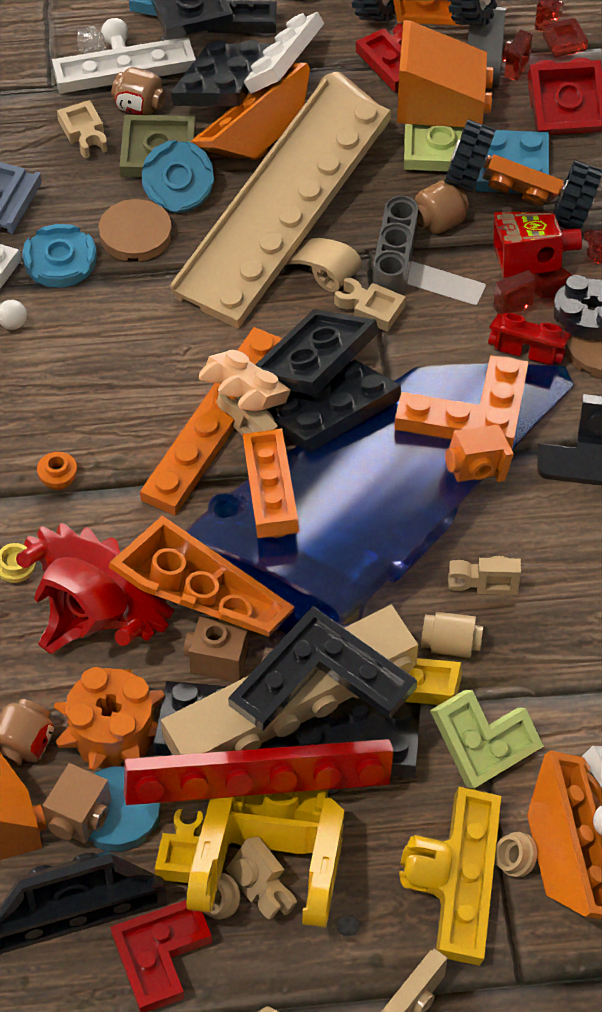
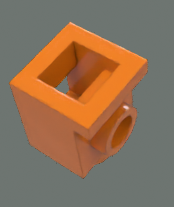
M498 424L454 431L450 447L445 452V462L449 472L454 473L457 482L473 479L481 480L495 476L497 482H502L506 479L514 453Z

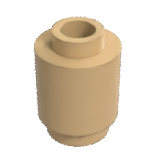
M437 611L436 615L425 614L421 648H429L431 653L471 658L472 650H481L483 626L476 625V616Z

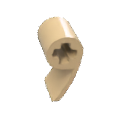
M324 238L305 240L286 263V265L304 264L311 266L314 278L318 284L325 290L333 293L344 285L345 278H351L362 267L361 258L352 247Z

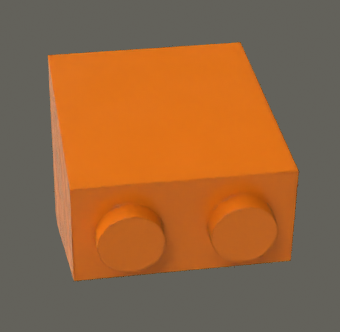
M404 20L399 69L397 123L465 127L469 119L483 124L484 114H491L492 92H485V89H492L493 67H487V52L413 21Z

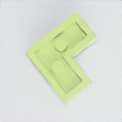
M464 690L430 710L459 773L468 788L474 789L544 747L526 708L518 707L493 723L488 724L473 690Z

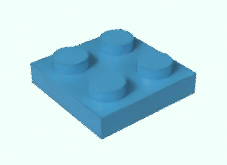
M495 130L487 156L490 155L492 157L495 154L549 175V132ZM482 167L476 181L475 191L499 192L488 187L489 181L482 179L485 168ZM509 189V192H508V193H519V192Z

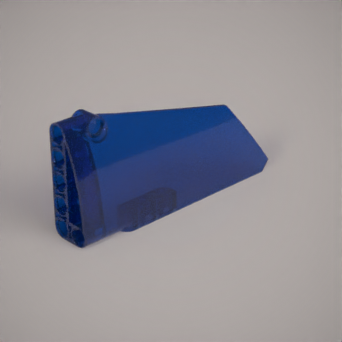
M489 363L416 367L394 382L401 385V390L405 393L421 394L428 397L480 405ZM528 364L512 450L573 388L574 383L566 367ZM399 401L310 453L299 446L286 453L300 533L287 534L279 538L257 537L249 479L231 493H219L211 497L207 511L185 530L294 606L293 613L278 627L285 634H288L313 606L343 628L361 620L368 600L387 580L396 583L450 527L456 517L460 503L483 480L473 479L457 482L454 473L449 472L445 462V452L450 447L452 439L394 430Z

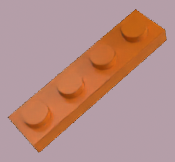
M282 428L242 434L257 537L279 538L287 534L300 533Z

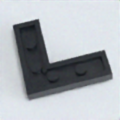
M313 606L229 696L228 703L232 709L264 731L320 669L390 719L417 689V679Z

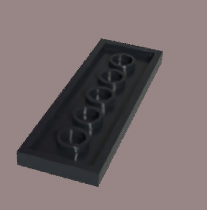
M166 681L165 698L162 700L154 740V755H172L163 739L161 719L227 686ZM352 697L340 703L327 716L320 718L314 716L301 723L293 733L285 737L275 736L263 742L258 749L390 739L393 748L391 776L415 778L421 703L404 702L395 714L388 719L362 699Z

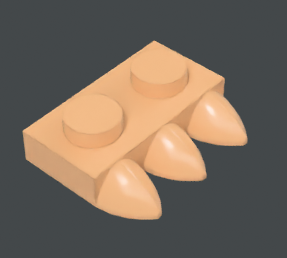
M229 350L209 356L206 366L199 373V380L211 383L222 382L218 389L219 394L231 397L242 396L238 402V407L244 410L260 411L284 404L291 389L278 381L276 375L260 369L249 361V357L246 354L237 350Z

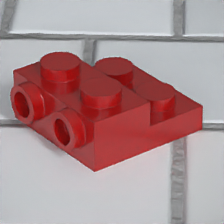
M576 58L570 62L555 63L553 60H542L530 65L527 81L530 108L534 112L536 132H549V135L602 132L601 60L590 61L588 58Z

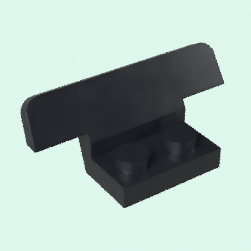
M583 394L576 448L538 443L537 472L542 478L602 486V396Z

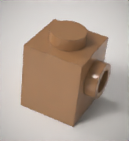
M199 616L195 632L188 631L184 643L183 654L189 657L190 673L232 682L241 680L249 651V629L227 621Z
M68 763L42 805L46 825L49 830L61 839L71 840L74 838L86 844L94 830L98 832L108 817V806L111 802L108 780Z

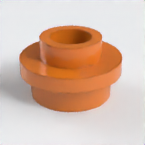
M64 452L49 453L38 462V477L50 489L61 490L67 488L77 475L76 461L71 455Z

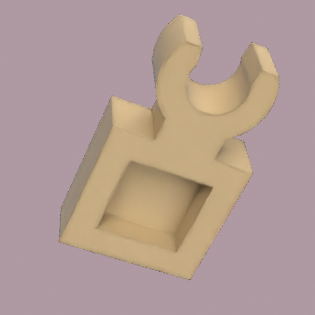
M90 100L57 110L58 121L71 144L79 141L80 153L84 158L90 157L89 146L91 145L99 146L103 153L107 152L106 136L103 134V122Z
M353 278L344 279V291L350 294H344L340 291L334 293V304L342 309L355 308L354 316L376 319L378 328L387 332L405 308L406 296L374 283L366 290L361 288L360 283Z
M493 556L490 558H479L478 564H471L464 560L449 561L448 589L462 591L474 587L477 588V594L518 595L521 559Z

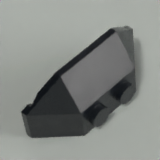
M108 851L98 854L83 853L76 856L70 862L53 867L50 865L38 866L30 870L28 874L18 876L0 904V954L167 906L163 878Z

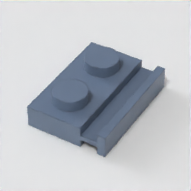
M0 162V227L7 228L8 233L13 234L42 183L40 172L35 171L33 175L26 173L24 168Z

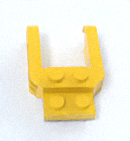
M329 790L210 799L189 876L187 910L212 912L229 844L237 843L242 846L246 839L259 836L269 850L295 854L313 853L309 870L306 908H303L302 925L326 928L342 848L345 810L332 798H327Z

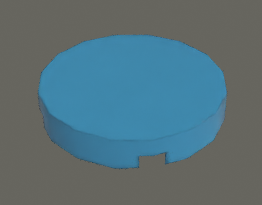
M177 140L166 141L155 147L145 158L142 170L143 189L149 200L163 207L165 211L174 214L190 212L200 207L210 196L214 184L213 166L206 152L196 144L187 141L186 143L182 141L177 142Z
M54 224L42 227L36 231V236L32 237L31 240L30 238L26 240L22 251V258L26 273L35 282L47 287L63 288L76 285L91 274L96 265L97 252L93 238L88 233L86 235L80 232L79 227L69 224Z
M113 766L96 771L94 774L108 780L111 802L108 806V817L103 827L98 832L94 830L88 841L104 851L122 852L138 847L146 841V837L151 834L153 829L155 831L160 822L161 803L126 805L124 799V767Z

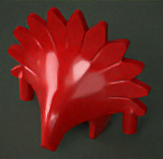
M63 523L59 524L56 533L41 526L36 533L38 538L32 536L26 538L24 545L27 548L17 554L16 561L22 568H28L37 561L42 564L44 575L36 590L34 600L40 602L49 597L50 615L48 626L38 642V645L49 654L54 653L62 646L79 637L85 638L101 630L119 629L115 633V640L119 645L126 646L137 637L150 641L154 635L153 630L164 633L168 628L169 624L164 618L170 619L174 609L163 602L167 600L140 590L109 568L110 562L120 554L116 539L109 537L100 542L93 531L87 527H84L78 536Z

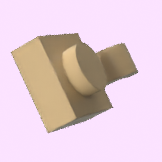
M218 395L216 401L218 407L235 420L233 427L241 435L277 429L278 425L266 409L260 411L240 409L238 402L242 396L237 397L238 399H230L228 396Z
M259 836L246 839L226 868L227 872L251 903L258 901V908L267 919H272L279 909L284 915H288L297 901L294 895L278 879L283 873L284 868Z

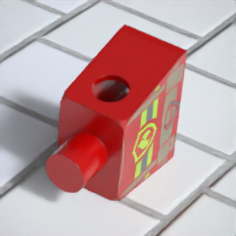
M494 212L493 247L503 278L557 271L562 267V252L581 251L582 249L580 228L561 230L553 213Z

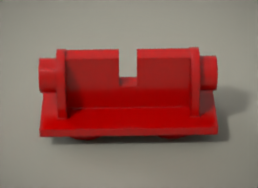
M504 313L503 315L497 314L490 324L489 329L492 330L489 335L488 344L493 345L494 350L516 356H521L524 344L530 345L527 359L553 366L554 363L562 364L566 349L563 348L571 334L562 331L560 326L553 323H540L539 325L525 321V318L519 314Z

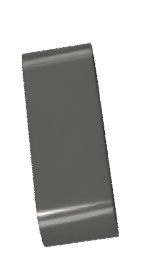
M501 6L493 9L495 15L493 19H490L488 25H469L468 35L469 45L487 52V67H493L492 86L498 87L506 7Z
M395 196L387 201L374 258L373 283L401 295H404L407 288L417 236L418 204L411 197Z

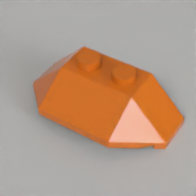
M293 63L278 82L252 94L248 93L240 106L231 107L190 142L196 144L202 150L231 158L256 160L263 157L269 151L268 147L281 137L305 104L310 73L308 63Z
M550 750L544 755L527 812L532 838L537 846V859L545 893L548 897L584 917L602 919V836L597 833L593 824L594 814L602 806V787L588 772L590 767L584 757Z

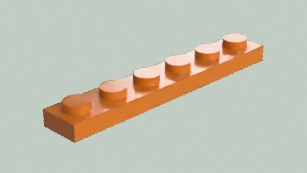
M253 327L237 351L246 354L249 357V361L256 364L283 338ZM222 382L214 383L140 490L142 502L176 516L234 430L235 420L228 413L222 411L216 402L219 395L218 389ZM228 396L230 399H238L237 397Z

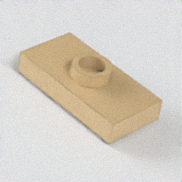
M436 949L430 950L381 1012H427L435 997L432 992L445 977L447 957Z

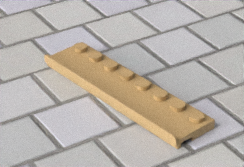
M323 79L172 281L170 288L175 298L181 302L185 299L199 306L202 312L239 329L390 121V109L329 84L327 79Z

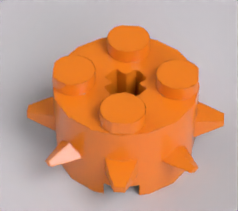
M92 667L84 671L81 679L74 684L67 695V702H56L54 704V708L67 717L68 723L67 729L56 740L58 748L75 747L80 752V757L89 763V769L92 771L96 770L97 767H122L121 763L125 762V759L141 758L144 756L156 735L158 723L154 721L153 710L165 698L163 691L149 690L144 678L132 674L131 669Z

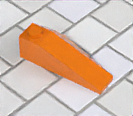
M163 515L109 564L110 569L144 592L265 636H270L294 611L293 605Z
M0 753V860L42 849L39 832L47 830L41 804L32 806L28 789Z

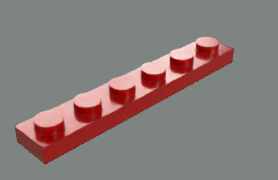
M390 739L125 759L124 799L126 805L390 785L393 748Z

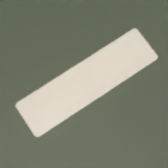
M414 261L411 262L407 283L473 305H477L486 287L484 283Z

